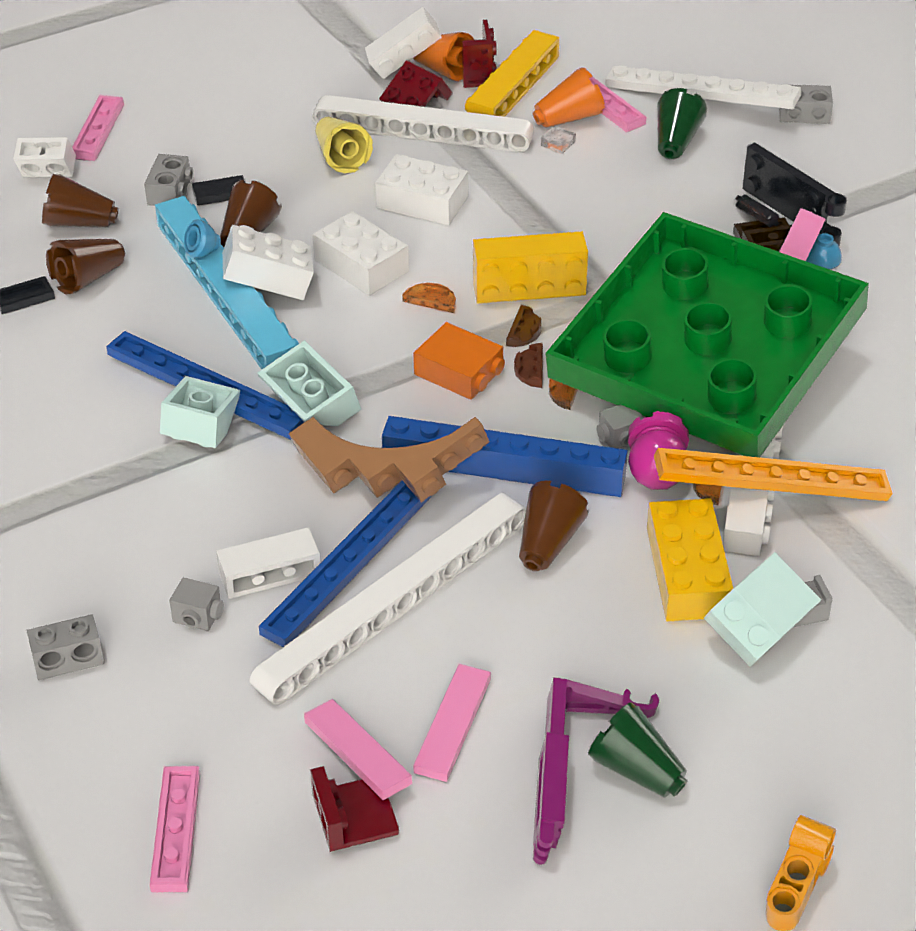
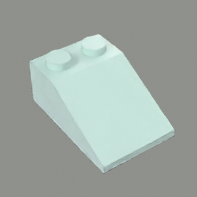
M774 552L716 604L704 619L751 667L815 607L821 599Z

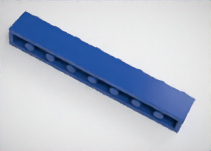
M388 416L382 433V448L408 447L427 443L450 435L461 426ZM484 429L490 442L483 446L481 450L459 463L454 469L448 471L528 484L547 480L552 481L550 486L560 488L561 484H565L576 491L621 497L626 478L628 450Z

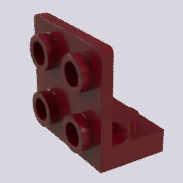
M487 19L482 20L481 40L462 41L463 88L479 87L497 69L496 62H494V56L497 55V44L494 41V29L489 28Z
M406 60L379 100L381 102L425 107L432 97L437 99L439 96L448 101L453 92L441 77Z
M324 766L310 769L312 796L330 852L399 834V826L389 797L382 800L362 779L336 785L335 779L328 780Z

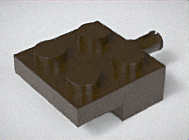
M785 217L778 218L779 224L777 226L773 225L770 228L759 221L734 224L733 234L740 239L779 252L792 225L788 224Z

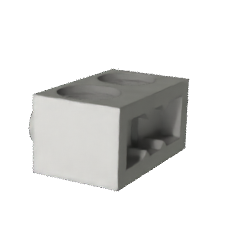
M791 85L801 87V96L794 109L779 108L780 122L830 123L833 107L831 86Z
M157 155L144 183L147 205L155 206L158 203L186 196L187 185L193 180V168L189 166L188 156Z
M93 614L26 630L38 680L104 664Z

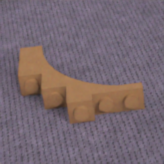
M314 417L289 433L298 452L333 494L359 476L377 498L403 481L421 502L436 494L439 489L446 485L442 475L454 469L459 463L481 450L483 446L490 442L482 423L476 417L450 435L427 443L398 448L368 447L346 441L329 432Z

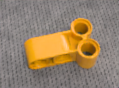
M803 815L798 817L789 840L790 847L767 896L766 919L769 925L778 931H790L796 927L819 876L825 874L834 851V845L832 844L836 835V829ZM792 873H800L804 875L806 878L803 880H795L791 878L789 875H791ZM778 904H786L790 906L792 910L788 912H782L777 910L775 906Z

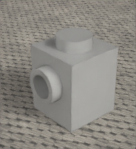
M617 405L600 411L599 425L596 427L599 439L602 442H606L609 447L618 449L629 447V427L639 416L640 420L644 419L643 415L623 405Z
M182 577L169 600L172 621L174 623L206 631L210 630L215 619L218 620L221 617L224 607L223 601L220 600L219 586Z

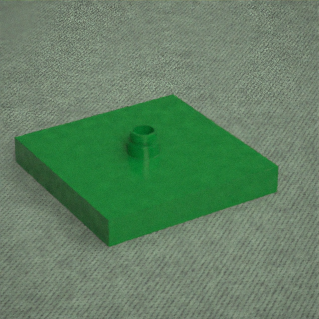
M663 212L547 350V375L550 379L615 405H623L641 413L645 417H652L653 412L656 411L674 414L682 419V424L688 429L690 435L743 456L760 458L867 309L869 283Z

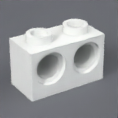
M67 137L17 138L13 160L23 177H52L53 174L72 177L76 154Z

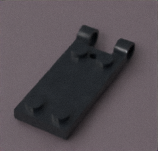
M754 142L748 145L742 189L793 222L800 208L825 218L826 220L819 234L827 233L832 235L834 241L840 246L842 232L839 228L829 225L827 217L828 215L832 217L844 215L847 198L842 194L832 191Z

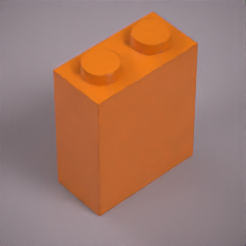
M445 322L413 352L414 375L470 400L480 391H483L488 383L503 371L505 366L503 346L448 322Z

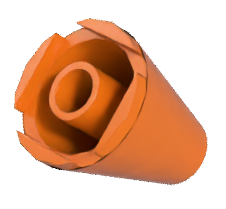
M464 32L441 34V39L413 58L418 63L453 81L462 80V41L474 40V38Z
M581 67L535 104L533 117L538 125L542 124L546 128L601 114L603 112L602 109L605 108V103L598 84L593 85L589 78L593 77L586 68Z

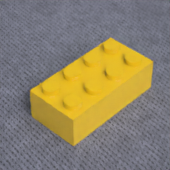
M583 231L473 239V286L477 303L586 295L588 249Z
M712 499L649 502L647 533L666 621L704 619L708 612L734 589Z

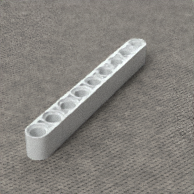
M332 95L322 96L312 113V120L316 125L324 117H333L359 124L369 134L512 152L526 151L534 133V126L525 119Z

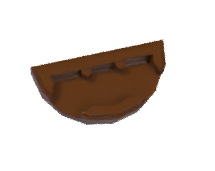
M520 305L506 338V346L519 347L534 342L541 334L542 319L533 313L531 307Z

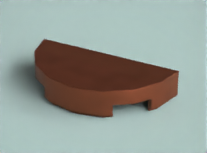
M543 343L529 345V349L521 353L519 351L514 359L516 377L521 382L532 387L542 388Z

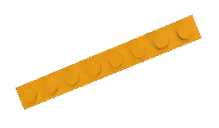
M658 448L654 454L658 477L662 481L888 501L893 494L886 471L883 469Z

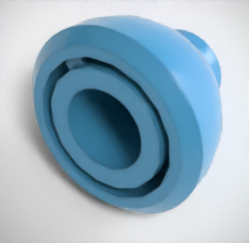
M196 219L187 227L184 235V248L191 258L204 257L210 254L212 250H217L220 246V236L215 234L214 229L205 221Z
M827 233L819 234L806 261L827 269L835 268L842 261L841 249L834 241L832 235Z

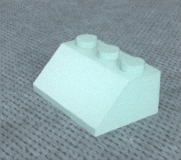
M305 340L258 372V376L304 422L314 417L321 425L339 426L361 410L353 386Z

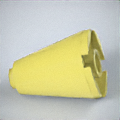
M324 117L319 120L315 127V133L324 158L331 168L337 172L351 173L359 170L358 167L363 163L366 164L373 151V141L363 126L333 117Z

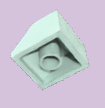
M185 376L161 403L160 434L171 436L176 440L194 442L203 447L216 448L228 433L240 396V390Z

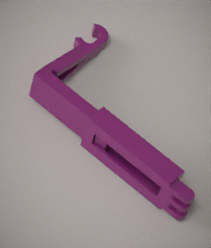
M553 677L547 698L545 739L538 760L533 838V860L535 863L543 865L547 862L551 848H557L561 828L563 829L565 823L569 735H564L565 709L566 712L616 714L622 707L632 702L639 706L647 718L655 715L659 704V697L656 693L651 696L649 704L633 702L630 699L631 692L628 689L621 695L568 679Z

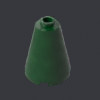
M672 88L665 91L657 104L658 151L667 159H676L683 154L707 115L708 108L704 99L697 93L694 95L686 93L687 89Z
M632 702L626 704L608 721L611 725L606 732L600 731L590 746L588 755L595 762L664 798L669 794L675 797L688 782L684 778L687 770L639 706Z

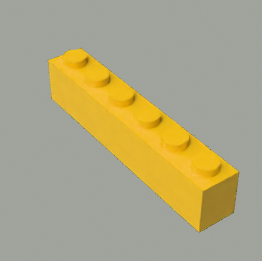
M533 30L511 52L509 57L501 62L500 66L490 74L489 78L478 87L477 91L467 98L465 111L505 117L559 58V37Z

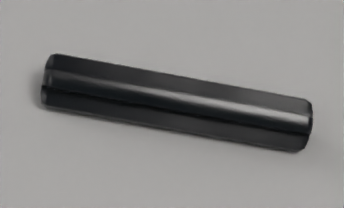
M746 194L738 195L735 198L737 200L735 206L767 227L770 228L773 225L777 226L779 224V221H777L779 218L778 213Z

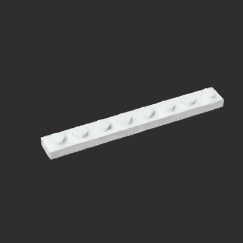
M623 65L613 66L605 78L606 87L659 94H663L672 88L687 89L686 93L691 95L697 93L703 99L794 109L801 96V87L789 84L778 85L763 81L752 82L743 81L742 79L719 78L717 76H700L693 73L682 74L673 73L672 71L649 70L648 68L638 69Z

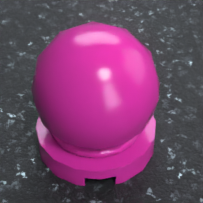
M656 411L653 412L652 417H646L640 420L639 416L629 427V467L636 481L650 490H667L678 483L659 480L654 454L658 448L687 450L689 431L682 424L680 417L668 412Z

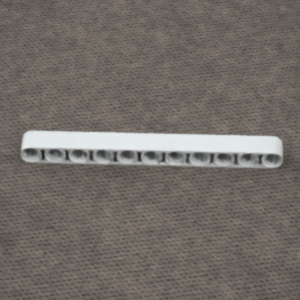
M505 493L496 495L260 663L251 674L250 684L273 704L278 705L285 702L518 532L524 526L526 507Z

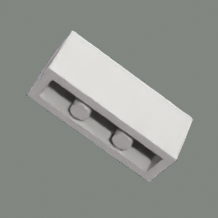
M421 7L368 45L365 50L369 64L385 79L399 69L406 60L410 61L442 37L437 22L424 7Z
M309 527L216 550L219 574L228 599L304 580L320 564V553Z

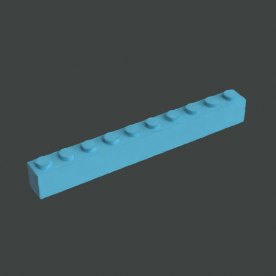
M185 196L155 204L159 229L261 369L299 344L297 339L291 338L286 325L283 322H279L274 309L267 306L260 291L257 292L254 287L223 279L222 252L224 247L221 243L217 250H212L210 254L204 257L191 258L188 256L184 248V235L187 227L196 219L207 223L205 218L199 216L194 204H190Z

